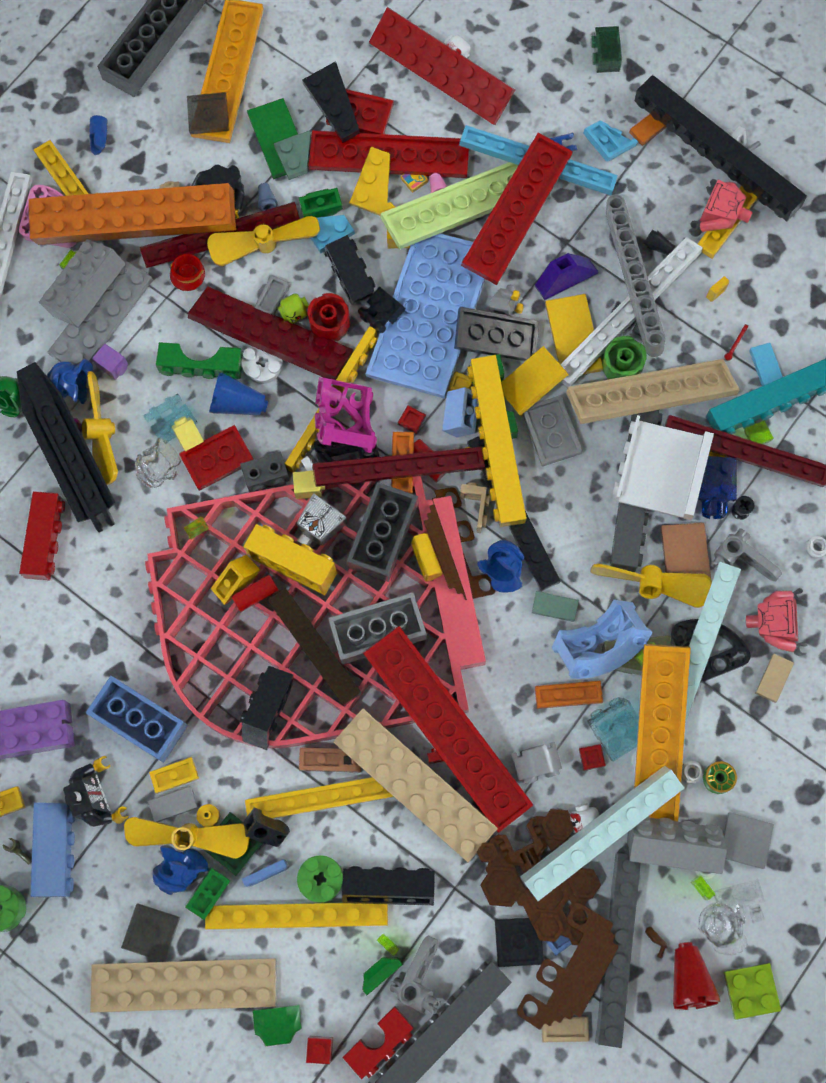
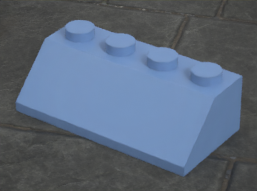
M34 803L31 897H70V892L73 891L74 881L71 878V868L74 867V855H71V845L75 843V834L72 832V823L75 822V818L72 816L68 804Z

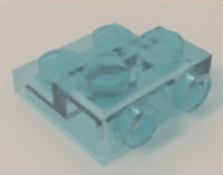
M620 697L609 702L610 707L605 710L598 709L590 714L591 718L587 720L594 735L601 742L611 761L617 760L637 747L639 717L630 701Z

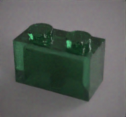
M619 26L595 27L594 36H591L590 43L591 48H594L595 52L592 53V64L596 65V73L620 72L622 54Z

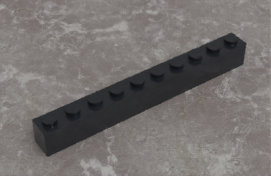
M654 75L649 77L637 89L634 101L640 108L649 112L655 120L664 124L670 132L678 135L685 144L692 146L699 155L711 161L716 168L721 169L731 180L743 186L746 192L756 195L759 202L769 207L779 218H783L787 222L803 206L807 198L805 193Z

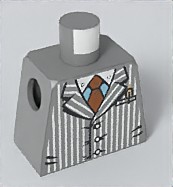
M313 494L297 522L298 528L303 532L297 539V542L300 545L305 544L309 546L314 540L323 546L348 523L346 516L316 494Z

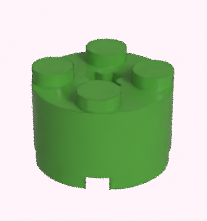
M620 336L613 339L607 346L602 366L608 380L642 373L647 353L645 347L634 340L635 338Z
M318 855L308 858L301 865L297 875V883L300 892L310 901L318 903L329 902L335 899L342 891L343 870L332 858ZM324 873L323 876L327 878L326 883L322 882L321 886H318V881L315 880L316 876Z
M0 885V905L3 907L0 910V932H8L15 929L22 918H24L26 901L24 896L15 888Z

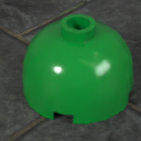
M0 376V409H2L0 413L8 417H17L22 412L18 379Z

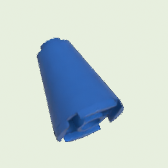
M219 372L209 413L260 416L261 412H266L268 400H265L264 394Z

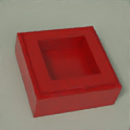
M407 405L398 421V425L416 434L426 418V414Z
M601 744L579 748L583 771L606 766Z

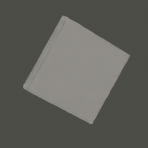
M729 812L723 834L727 847L725 859L765 869L774 824Z

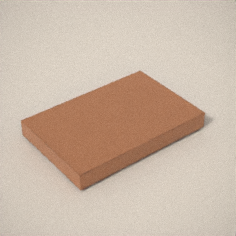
M704 523L662 525L660 528L665 572L706 574L711 578Z

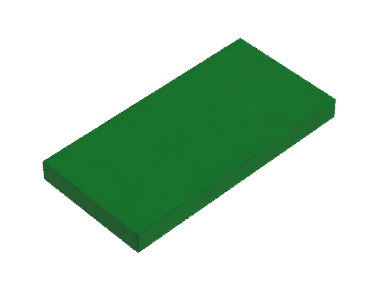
M281 98L247 110L248 117L273 179L286 175L275 150L274 143L298 135L285 100Z

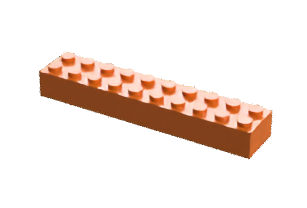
M229 183L28 199L30 239L38 245L85 242L86 239L100 241L236 230L234 190Z

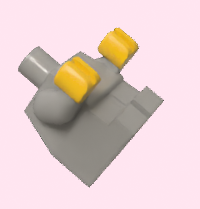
M507 285L506 289L500 288L489 305L490 312L513 316V311L521 314L524 309L523 304L518 303L515 305V301H518L520 297V292L514 290L515 287L513 285Z

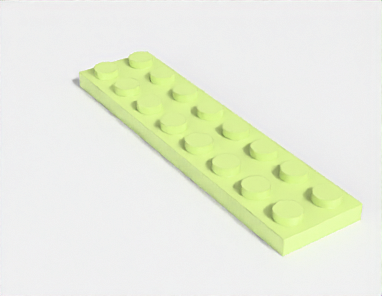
M508 162L382 212L380 218L398 249H403L491 213L518 165Z

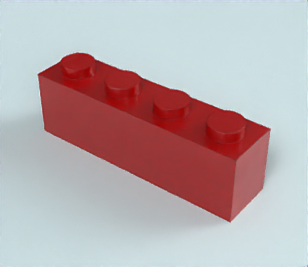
M35 491L32 493L19 574L25 579L50 581L51 575L55 572V562L53 560L54 554H57L59 547L57 536L61 533L62 529L60 517L61 513H64L65 501H63L58 493Z

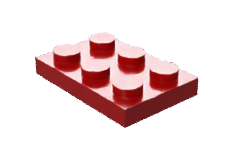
M346 89L359 132L385 134L394 101Z
M235 425L204 440V442L179 453L198 491L240 470L241 463L254 460Z

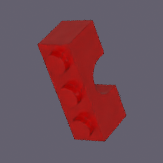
M396 1006L377 1023L385 1034V1041L380 1047L371 1048L360 1039L342 1057L361 1080L365 1076L370 1078L379 1069L377 1064L382 1059L388 1061L396 1053L394 1047L399 1042L404 1045L413 1036L411 1033L414 1028L413 1025Z

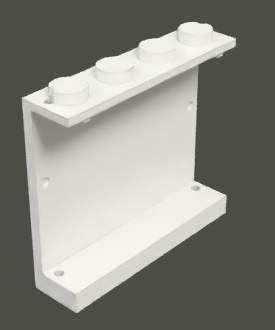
M637 415L636 422L631 421L628 432L632 434L631 441H626L623 454H627L625 462L621 461L618 474H621L622 477L620 483L616 482L613 494L617 495L615 501L692 520L714 433L705 431L704 435L701 436L639 421L640 416Z

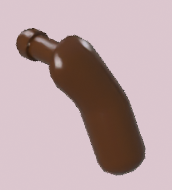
M648 927L645 933L653 943L661 946L657 957L662 959L665 948L668 949L667 943L652 927Z

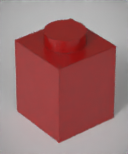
M309 1036L306 1063L330 1064L332 1062L333 1037Z

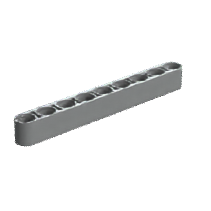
M611 195L606 202V218L646 353L651 357H658L663 353L665 345V334L625 200L620 195Z

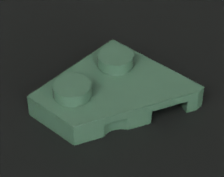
M310 131L274 143L275 150L288 180L307 174L311 140Z

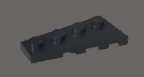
M336 61L302 79L303 85L342 143L360 134Z

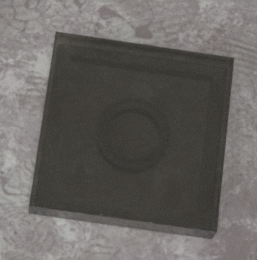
M226 92L187 96L190 134L229 131Z
M136 903L121 948L166 962L180 917Z

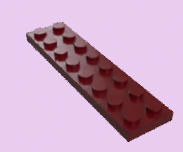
M208 286L188 312V319L323 378L336 380L353 353L352 348L325 337H318L308 329L294 323L292 324L289 321H284V319L273 314L263 312L255 308V306Z

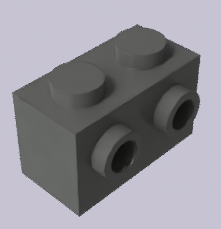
M281 452L240 464L249 493L266 490V488L272 486L281 487L290 481Z

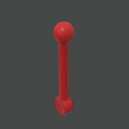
M747 324L742 328L730 351L724 355L725 360L730 361L732 359L734 350L748 328Z

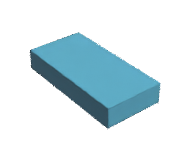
M771 343L750 348L749 352L762 386L783 377Z

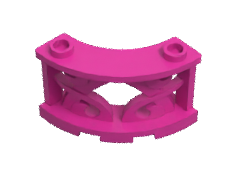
M319 377L315 404H318L319 413H315V428L319 429L317 438L321 444L331 446L332 441L362 447L367 453L372 452V449L376 446L377 437L370 423V404L373 400L371 387ZM331 384L345 387L343 393L332 387ZM349 388L361 390L359 402L354 399L356 393H353L349 400L346 398ZM336 403H338L336 408H332L329 405L332 404L335 407ZM342 407L355 422V425L348 429H345L341 423L331 418L336 416Z

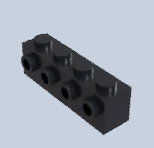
M351 866L349 869L343 868V903L434 906L435 871H430L428 868H419L417 870H407L403 867H398L394 870H386L383 867L362 869L358 866Z

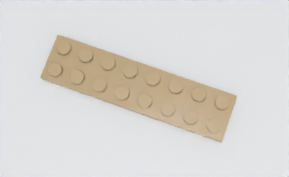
M723 359L570 386L567 387L566 393L580 424L735 396L738 395L739 388Z
M362 708L333 741L468 863L475 856L481 844L486 843L498 829L365 709Z
M276 958L92 964L90 1013L276 1007Z

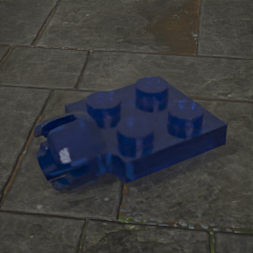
M708 456L698 500L702 503V516L704 518L710 519V516H713V519H722L728 515V502L737 500V458Z

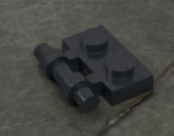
M379 286L367 301L371 306L368 309L360 307L358 314L364 322L370 324V327L380 333H384L386 330L384 325L388 321L393 324L406 308Z

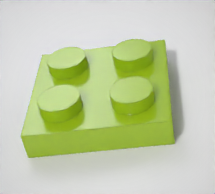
M770 963L723 972L735 1020L781 1011Z

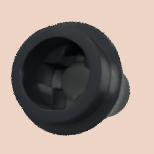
M653 229L644 242L648 249L669 255L675 248V245L658 230L656 232Z

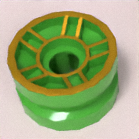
M723 761L715 762L708 766L702 777L706 789L714 794H724L730 791L737 782L735 769L729 763ZM717 774H719V775H720V774H723V775H724V776L722 777V782L717 781V779H716V775H717Z

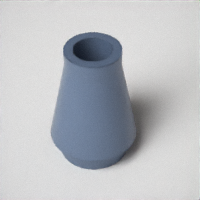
M261 183L258 186V208L264 211L277 207L278 202L270 189V185L268 183Z

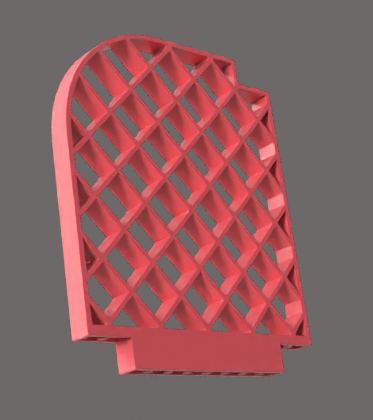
M421 476L413 477V492L418 496V511L422 530L410 525L408 533L413 536L423 533L428 534L424 520H428L427 513H431L429 507L433 505L434 501L467 600L464 599L462 593L457 594L455 588H448L444 574L433 581L426 582L421 574L408 567L406 564L414 554L412 545L400 561L397 559L389 582L385 581L379 591L355 577L354 575L357 571L350 568L346 571L334 563L337 574L343 578L326 602L302 587V584L252 560L260 566V572L250 585L262 579L266 572H269L290 586L288 592L292 597L299 592L321 607L311 622L315 629H317L328 612L333 616L343 614L334 608L333 605L349 582L374 598L369 606L389 600L385 595L401 572L426 587V590L417 601L419 611L431 593L435 592L443 633L423 621L425 631L437 639L424 659L429 664L443 643L446 644L454 686L440 677L438 678L452 697L456 695L457 703L464 713L469 712L461 670L484 666L486 659L451 496L436 498L433 501L432 499L426 500ZM376 481L365 482L360 490L351 486V484L356 483L325 486V490L338 487L354 497L343 512L348 521L361 502L368 506L371 498L367 496V493ZM294 484L166 508L167 516H164L166 528H170V536H167L169 548L173 549L147 554L148 561H145L147 573L151 575L148 587L150 594L154 595V602H151L153 614L157 615V623H154L157 636L160 635L163 659L172 685L184 704L207 726L229 739L250 746L254 745L242 741V723L231 733L210 722L207 718L231 685L251 696L252 691L235 679L254 653L275 668L293 674V680L309 690L291 718L282 711L280 712L279 717L285 720L287 724L275 741H269L270 745L268 748H288L336 739L344 730L338 729L348 716L352 720L355 718L356 714L351 712V710L368 685L395 702L382 722H379L381 725L388 729L415 723L410 716L392 719L398 708L403 706L390 690L373 680L377 673L376 670L372 667L366 675L349 663L342 665L338 650L334 655L343 668L363 680L358 687L361 694L346 704L345 707L320 691L325 682L321 675L314 685H311L289 670V667L302 650L298 642L282 664L258 649L275 623L287 629L275 610L272 612L260 603L252 606L269 618L251 643L227 628L239 611L235 602L220 622L197 608L236 552L243 556L247 554L241 545L258 522L271 527L279 536L285 534L294 539V543L300 545L297 542L298 538L293 535L298 529L297 522L310 498L308 500L296 499ZM288 497L302 507L286 530L263 516L277 498ZM261 502L256 510L246 505ZM237 507L250 516L234 540L212 527V524L225 508ZM209 512L203 520L194 515ZM184 516L198 525V528L180 550L175 518ZM344 526L323 546L320 545L317 550L313 549V552L321 555V553L325 554L340 532L352 540H355L357 533ZM206 532L229 546L211 571L190 557V554ZM174 559L159 579L156 562ZM184 562H187L207 576L189 601L167 587ZM161 592H165L185 606L168 631L166 630ZM193 612L216 627L198 653H195L175 639V636ZM223 632L246 647V650L228 675L205 660V657ZM169 643L174 644L193 657L178 680L172 665ZM202 663L221 676L224 681L200 713L191 704L182 689ZM315 695L341 712L326 733L314 734L297 722ZM293 727L307 735L305 737L285 740Z

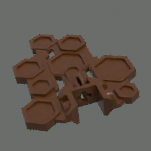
M550 809L545 817L536 816L531 818L526 825V829L533 843L515 852L506 835L498 834L491 838L489 843H482L477 850L480 861L486 862L488 865L485 868L487 875L480 886L489 905L512 907L516 901L518 906L524 907L540 941L556 942L561 935L569 938L572 945H579L584 933L567 923L563 907L568 899L571 902L569 905L570 911L575 903H581L585 906L589 899H593L601 886L594 869H579L550 893L537 901L528 887H524L515 866H520L523 873L527 872L542 860L541 855L547 846L553 852L568 840L574 829L568 810ZM526 853H528V855H529V857H530V859H531V861H532V863H533V866L531 865V863H530V861H529V859H528ZM576 910L573 914V920L576 924L583 925L586 923L587 917L583 910Z

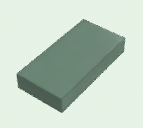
M536 591L532 613L574 622L578 600Z

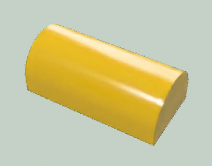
M423 533L414 536L411 545L424 580L428 582L440 577L443 573L428 534Z

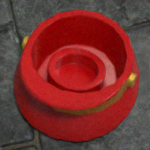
M183 254L171 263L170 280L177 289L192 291L203 283L205 269L196 256Z

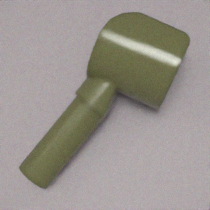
M9 838L13 842V847L10 849L3 844V849L10 853H15L29 865L32 860L20 849L19 841Z

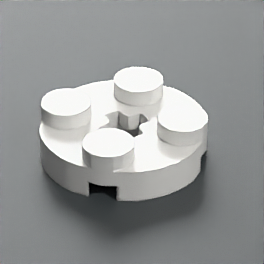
M250 346L243 352L241 362L243 371L249 379L256 381V383L265 384L274 381L283 368L282 359ZM260 359L268 361L265 363V367L257 365Z

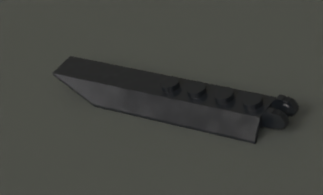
M36 362L16 371L22 412L77 522L91 519L95 529L100 533L103 531V526L96 516L103 513L107 524L110 527L115 525L108 510L116 502L61 392Z

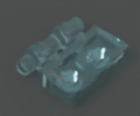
M178 393L173 397H167L164 399L165 402L156 408L153 406L149 409L150 412L143 415L147 423L153 419L156 420L157 423L152 425L151 429L162 445L176 437L171 426L175 425V420L185 416L186 418L190 417L194 424L198 423L186 404L180 408L176 406L177 403L182 401ZM171 409L172 413L162 419L160 414Z

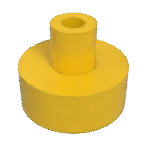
M211 804L203 805L197 811V821L204 827L215 826L220 820L219 810Z

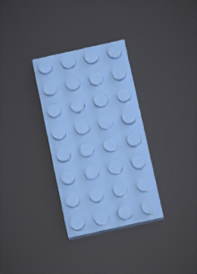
M437 234L410 246L393 294V298L406 309L393 324L388 321L384 325L386 330L384 333L379 334L366 371V377L445 399L461 352L459 349H454L458 309L460 307L476 308L485 281L484 278L461 266L473 242L444 234Z

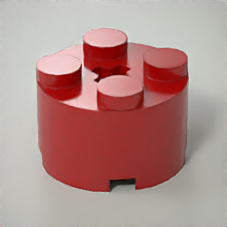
M325 293L310 302L307 314L311 331L318 337H325L333 341L341 340L350 327L349 309L343 298L337 294Z

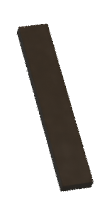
M283 588L269 598V604L341 704L345 706L361 694L359 688L287 589Z

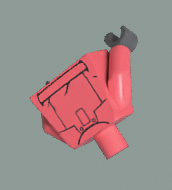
M712 179L710 181L711 187H706L710 197L700 218L701 223L699 224L695 220L690 223L691 227L695 228L689 230L692 236H699L701 232L730 229L737 219L746 223L749 222L753 212L742 207L746 196L742 194L735 183L723 182L719 179Z
M798 588L794 592H773L763 600V603L758 604V615H746V627L759 628V635L764 638L765 642L778 649L794 652L797 656L806 655L807 653H802L799 647L808 646L807 643H795L798 641L797 604L805 600V598H798L797 594H801L803 590Z

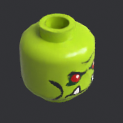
M294 293L280 301L281 306L278 309L284 321H289L293 324L308 316L307 309L309 304L305 296L301 298L299 294Z

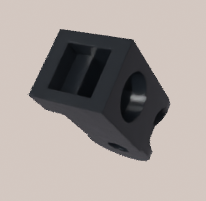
M255 807L244 820L246 837L267 845L279 847L290 833L289 827L283 821L267 817L262 814V810Z

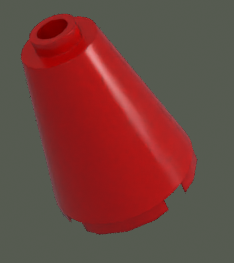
M692 942L680 943L679 948L675 949L674 1009L689 1010L688 1007L701 1009L717 1005L718 1002H721L720 996L698 946H693Z

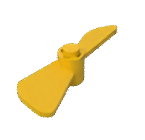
M307 216L273 230L268 225H259L254 231L213 233L208 238L207 244L212 261L218 266H225L256 250L262 253H271L276 248V242L315 237L320 232V226L316 217Z
M88 371L87 376L94 418L83 419L82 435L84 439H92V456L106 484L109 485L116 480L118 475V469L109 441L111 436L115 434V424L111 422L110 418L101 417L98 380L93 371Z
M594 564L590 569L591 573L598 576L640 582L639 593L644 598L655 599L664 594L696 608L704 606L712 584L711 578L706 574L662 573V570L655 565L643 567L640 574L604 564Z
M131 817L124 823L125 838L129 844L136 847L173 844L178 850H187L194 846L231 858H239L245 854L249 844V837L245 835L243 823L199 828L193 823H186L178 828L138 817Z

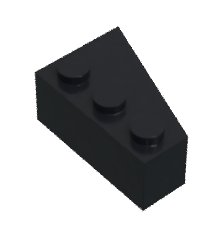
M348 235L325 245L323 254L329 258L333 272H336L342 289L349 302L353 304L373 294L376 286L372 277H368L364 270L367 267L363 258H359L356 253L358 248L355 241L349 239Z
M268 666L265 673L262 672L257 683L259 687L257 691L252 692L249 699L250 706L248 710L243 711L240 718V723H242V741L264 750H268L270 745L269 736L272 730H275L277 727V718L281 710L283 711L293 686V674Z

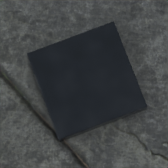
M529 918L494 920L498 967L542 964L544 961L542 941L539 940Z

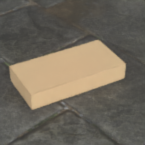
M772 654L755 694L776 703L794 663L781 656Z
M588 1016L572 1017L571 1020L564 1017L561 1023L553 1021L551 1026L544 1024L542 1027V1042L589 1041Z

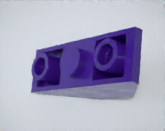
M567 253L548 264L536 282L535 288L543 299L546 300L599 272L589 258Z

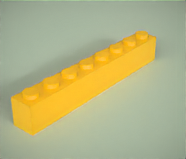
M496 355L471 359L467 372L468 378L473 379L474 384L471 387L472 399L477 400V406L474 409L476 419H480L481 427H478L480 440L484 439L485 447H482L483 459L488 460L489 465L486 468L487 480H491L493 487L489 488L491 501L496 503V509H493L495 522L499 521L500 527L523 524L527 518Z

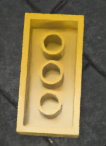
M256 524L243 546L250 559L325 596L337 575L335 564L332 562L333 559L323 553L321 555L314 553L313 549L308 545L302 544L300 546L294 543V539L285 534H282V536L275 534V530L267 525L261 527Z

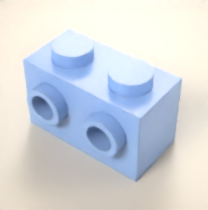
M464 387L447 392L442 431L455 437L475 434L477 419L474 407L477 406V400L472 399L470 389Z

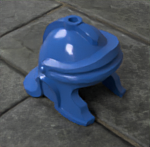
M83 359L80 364L75 365L71 362H60L51 368L47 373V377L61 392L63 398L69 395L74 402H77L78 399L81 404H85L88 396V388L86 387L88 371H93V364L87 359Z
M499 540L493 543L488 548V560L485 559L477 562L479 569L484 574H488L492 579L491 586L498 592L508 593L522 588V582L519 577L524 556L521 550L507 540Z
M161 846L160 850L164 860L153 869V882L161 891L168 895L184 892L193 880L198 877V873L209 871V865L206 859L194 849L179 852L171 846Z

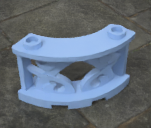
M614 599L607 611L596 620L598 623L589 628L584 626L573 630H559L552 649L554 653H559L569 670L570 678L585 679L611 672L627 663L644 647V644L647 643L652 635V631L647 629L636 613V607L633 602ZM617 639L614 647L609 651L593 653L598 644L606 640Z

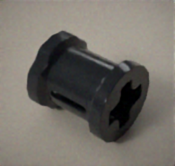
M748 496L739 497L732 506V515L736 519H746L755 507L754 501Z

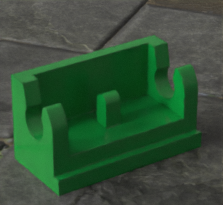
M211 866L185 904V908L205 920L230 880Z

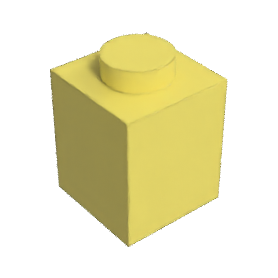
M183 416L175 420V425L171 426L184 451L204 442L190 417L186 418Z
M313 471L293 472L296 499L311 498L313 494L322 497L321 490H325V486L315 487Z

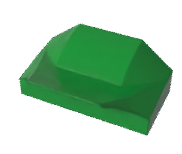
M338 188L323 189L298 197L303 217H328L335 215L343 209Z
M382 957L363 973L362 990L366 996L403 965L398 957Z
M300 1005L253 1010L255 1035L261 1038L265 1046L290 1044L295 1033L302 1029Z

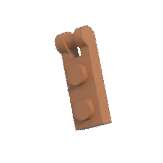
M300 748L299 771L361 773L362 768L352 759L351 765L344 764V756H349L341 749Z

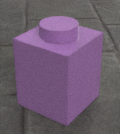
M104 344L92 358L99 369L115 380L125 373L128 366L125 357L107 344Z

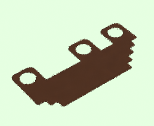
M451 487L434 491L436 497L432 498V501L436 498L445 497L447 492H452L457 497V502L453 504V507H461L462 502L455 488ZM433 501V505L429 507L431 513H427L428 520H424L425 527L448 588H455L457 594L462 593L464 599L467 600ZM466 520L457 521L458 527L465 525L470 531L468 537H462L459 534L461 542L474 540L475 536L470 523ZM464 555L472 598L493 595L495 590L491 586V578L488 574L472 576ZM480 579L488 580L490 583L489 591L485 592L480 588Z
M575 903L567 916V923L584 933L566 969L550 959H545L536 974L539 982L553 990L547 1004L527 994L523 997L517 1009V1014L539 1030L542 1029L544 1024L551 1026L553 1021L561 1023L564 1017L571 1020L573 1015L582 1016L618 949V945L613 943L615 934L610 931L613 923L581 903ZM581 909L587 913L588 918L583 925H578L573 920V914L576 910ZM546 966H552L556 969L557 976L555 980L549 982L543 978L542 972ZM528 1001L534 1002L538 1008L537 1014L533 1017L526 1016L523 1011V1006Z

